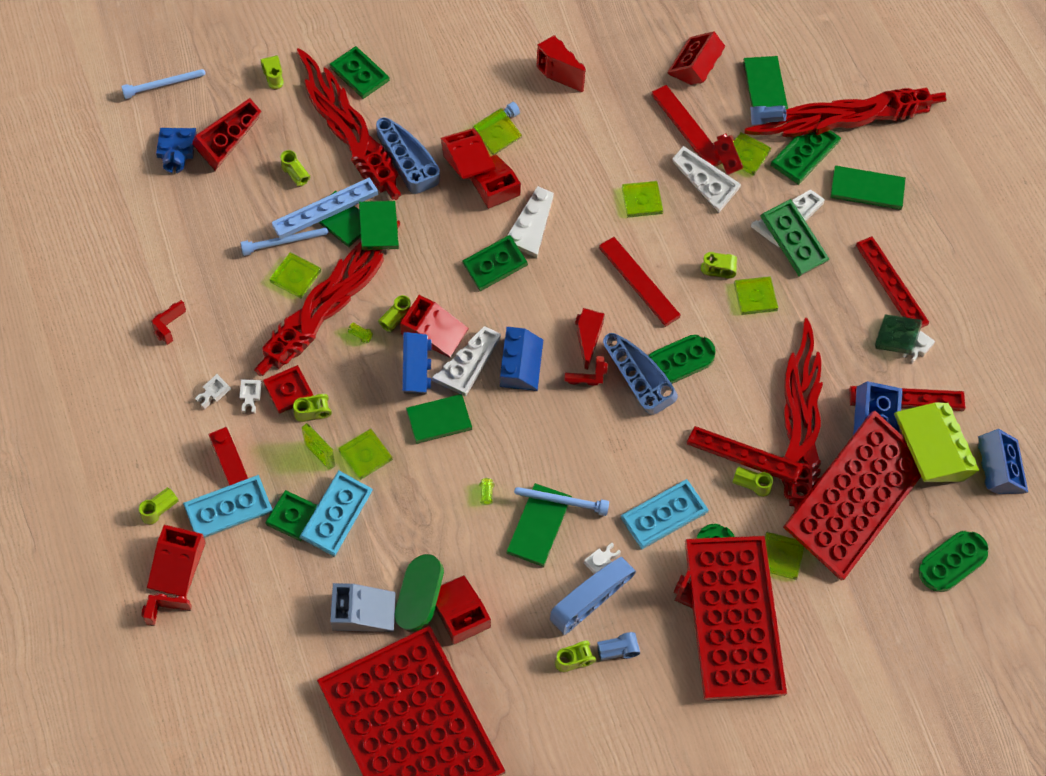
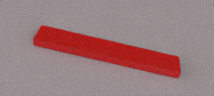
M667 84L652 91V97L698 156L714 167L722 164L715 145Z
M873 236L857 242V249L911 331L913 332L928 326L929 320Z
M615 237L599 245L602 253L665 327L680 318L681 314Z
M850 386L849 388L850 406H855L857 386ZM902 388L901 408L910 409L932 403H949L953 411H964L966 408L964 391Z
M694 426L687 440V445L757 471L768 473L771 476L793 484L797 483L803 470L802 464Z

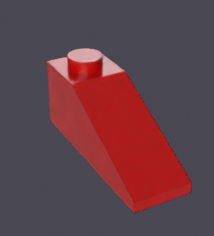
M583 308L582 313L577 314L575 325H578L577 335L584 369L588 370L604 324L605 314Z
M224 427L209 433L211 445L229 486L248 479L228 428Z

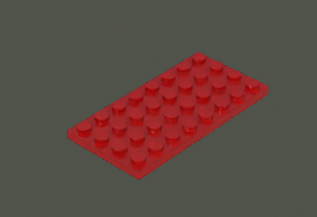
M872 411L783 526L787 532L841 581L845 580L921 478L905 438L876 411Z
M765 536L686 539L685 549L688 570L691 571L689 582L704 700L785 696L787 688Z

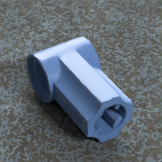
M785 106L750 107L751 125L786 121Z
M634 632L624 633L615 639L597 642L601 661L617 657L633 658L640 655L636 633Z

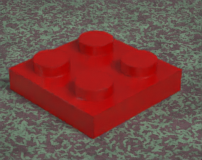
M298 365L263 380L279 414L292 409L295 400L298 398L314 396Z

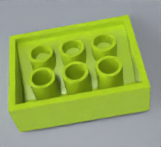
M932 403L894 413L924 482H964L979 471L976 460L968 447V442L961 432L960 425L957 423L949 403Z

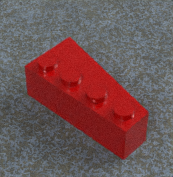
M251 98L247 99L194 137L192 145L216 171L256 123L261 110Z

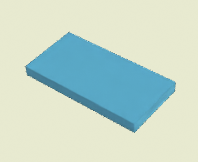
M338 470L301 533L300 539L335 557L373 489Z
M259 475L183 503L193 531L203 534L204 538L267 515L273 511Z
M686 479L622 514L621 520L640 548L644 549L707 514L709 510Z

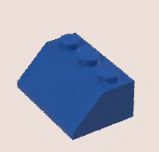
M506 326L500 387L538 391L544 341L542 338L525 328Z
M403 332L402 391L404 393L427 394V389H431V378H427V370H431V359H428V351L432 349V339H428L426 334Z
M869 381L857 386L853 435L872 411H876L896 431L900 432V427L894 413L901 411L902 388Z
M1000 429L978 436V449L982 456L981 466L985 472V485L987 489L996 494L1028 493L1018 439Z

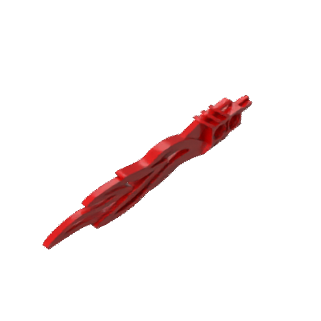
M297 48V54L309 76V80L305 79V85L313 106L327 120L330 130L349 146L352 155L351 161L362 178H370L380 193L387 191L392 200H398L401 193L396 187L398 172L392 165V158H388V152H384V146L380 145L369 135L363 116L352 108L345 88H340L333 74L327 68H324V74L329 85L328 88L323 81L320 68L315 60L305 51ZM309 63L314 67L320 87L327 98L317 89ZM332 82L334 83L337 91L340 109L334 105L335 95L332 87ZM350 128H355L359 136V143L357 142L356 137Z
M926 87L884 91L865 100L843 99L835 100L831 103H809L787 109L786 121L769 122L745 128L744 133L748 135H773L783 132V137H795L816 132L815 135H819L834 128L860 127L876 119L897 121L900 117L901 120H904L909 115V118H914L916 114L930 112L932 104L946 102L947 98L945 92L930 94Z
M400 220L397 221V228L400 227ZM360 242L351 250L344 261L340 259L331 276L310 292L303 308L288 318L286 317L284 325L281 327L280 323L276 333L275 330L272 331V337L262 347L264 359L254 368L257 375L264 376L272 366L280 369L283 365L288 364L292 358L301 355L310 343L315 340L323 321L343 309L351 301V296L362 290L376 275L384 261L383 253H381L382 250H376L371 261L363 266L372 250H366L359 259L363 252ZM353 258V260H352V262H351V264H350V267H349V269H348V278H346L345 280H343V277H344V274H345V272H346V269H347V267H348V265H349L351 259ZM322 301L323 304L318 308V310L313 315L314 310ZM301 328L302 333H300L296 329Z
M805 318L803 322L800 349L796 356L794 352L791 353L784 381V393L787 403L784 407V422L790 442L787 452L782 458L802 464L803 470L800 475L805 477H799L796 484L782 480L784 496L789 499V506H794V512L821 478H818L821 474V469H818L821 465V460H819L815 442L821 427V416L817 402L823 386V382H820L822 361L820 352H817L812 371L808 375L809 361L814 349V335L808 318ZM808 334L810 342L809 352L803 365L802 385H800L798 364L805 349ZM817 368L816 379L805 404L803 393L808 389ZM812 415H813V418H814V429H813V433H812V429H811ZM802 417L805 428L807 427L805 440L800 446ZM797 492L803 493L804 496L797 494Z

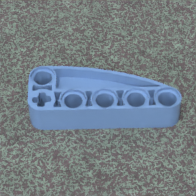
M385 117L378 119L376 122L377 137L384 146L385 151L388 152V156L392 158L393 164L408 190L413 194H418L437 186L440 183V169L425 147L412 134L394 121Z
M609 333L604 337L603 344L648 414L655 415L677 400L678 394L675 388L647 354L627 339L615 333ZM613 341H617V344L615 346L610 347V344ZM622 356H627L624 361L619 362ZM631 371H636L634 376H628ZM640 386H646L643 391L638 392ZM666 391H672L669 396H663Z
M623 557L616 559L561 600L552 609L550 621L564 635L568 634L635 575L636 570Z

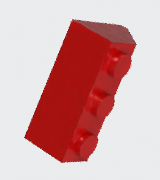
M715 31L692 36L688 39L667 73L690 85L701 84L707 79V75L714 68V64L722 55V51L726 46Z

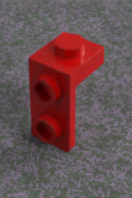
M727 133L717 137L714 145L726 174L729 175L743 169V165L733 143L732 134L727 136Z
M182 300L173 303L169 309L156 315L151 320L155 336L159 341L163 340L167 345L174 340L171 331L166 325L186 312V307Z
M596 356L595 374L565 372V382L573 385L582 382L591 386H596L599 383L603 384V374H607L608 363L604 362V356Z
M688 570L685 576H680L673 593L677 595L674 601L693 608L690 583H688L691 571Z
M157 593L155 595H148L147 604L143 605L141 616L144 618L146 625L155 626L159 607L191 611L192 605L186 597L176 596L172 598Z

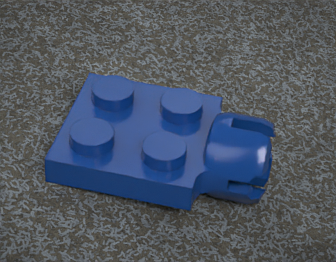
M160 128L156 155L157 158L163 159V168L167 172L173 173V167H176V173H179L183 170L185 161L193 159L195 147L192 143L197 135L196 128Z

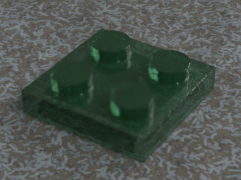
M885 314L875 348L913 355L922 327V320Z

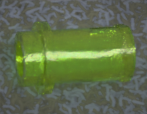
M355 322L349 326L352 330L348 329V333L361 339V342L368 343L372 339L373 333L370 329H365Z
M483 478L479 483L481 487L480 503L489 505L493 503V487H495V483L490 478Z

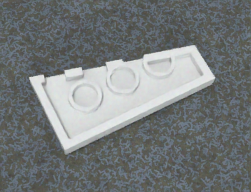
M684 146L673 157V163L718 213L741 188L739 182Z
M539 186L535 189L508 234L511 235L520 251L535 258L538 257L554 193Z
M809 190L792 201L804 220L807 221L824 204L825 199L813 190ZM762 219L756 220L751 224L754 230L780 248Z
M484 326L463 349L456 353V356L450 362L443 366V369L438 374L436 373L432 377V381L466 397L499 342L501 334Z

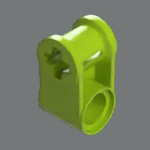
M278 55L260 59L269 87L272 89L281 88L284 81Z
M708 252L704 255V262L701 265L703 274L727 279L736 276V256Z
M317 394L295 400L293 404L295 419L305 422L330 417L332 411L328 407V395Z
M588 640L581 641L575 645L560 649L555 660L557 670L568 672L595 663L596 658L592 656L589 648L590 642ZM566 657L570 662L563 663L560 658Z

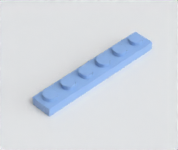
M367 178L273 221L272 227L281 240L355 206L361 201L378 195V190L371 179Z

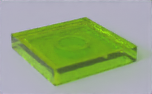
M502 108L473 126L492 155L497 154L522 138V134Z
M742 132L733 142L743 165L742 170L754 176L772 148Z
M657 181L622 184L627 218L663 214Z
M289 252L271 276L270 283L302 298L321 273V268Z
M771 276L734 281L741 315L778 311Z
M308 423L303 425L302 433L305 446L328 469L334 468L333 449Z
M371 428L338 448L340 454L359 480L393 460L391 454Z
M766 532L765 541L770 573L797 580L804 546L796 539Z

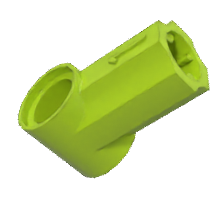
M291 150L282 152L280 155L282 170L288 173L297 186L307 184L311 177L298 161L296 153Z
M405 295L398 296L394 300V305L378 320V323L384 330L392 332L403 320L411 307L409 297Z
M738 466L732 483L753 490L758 496L765 497L771 492L773 478L768 473H756ZM760 483H765L767 486H761Z
M167 487L151 500L143 501L139 505L142 521L148 525L156 523L161 514L179 502L175 493ZM147 511H153L150 514H145Z

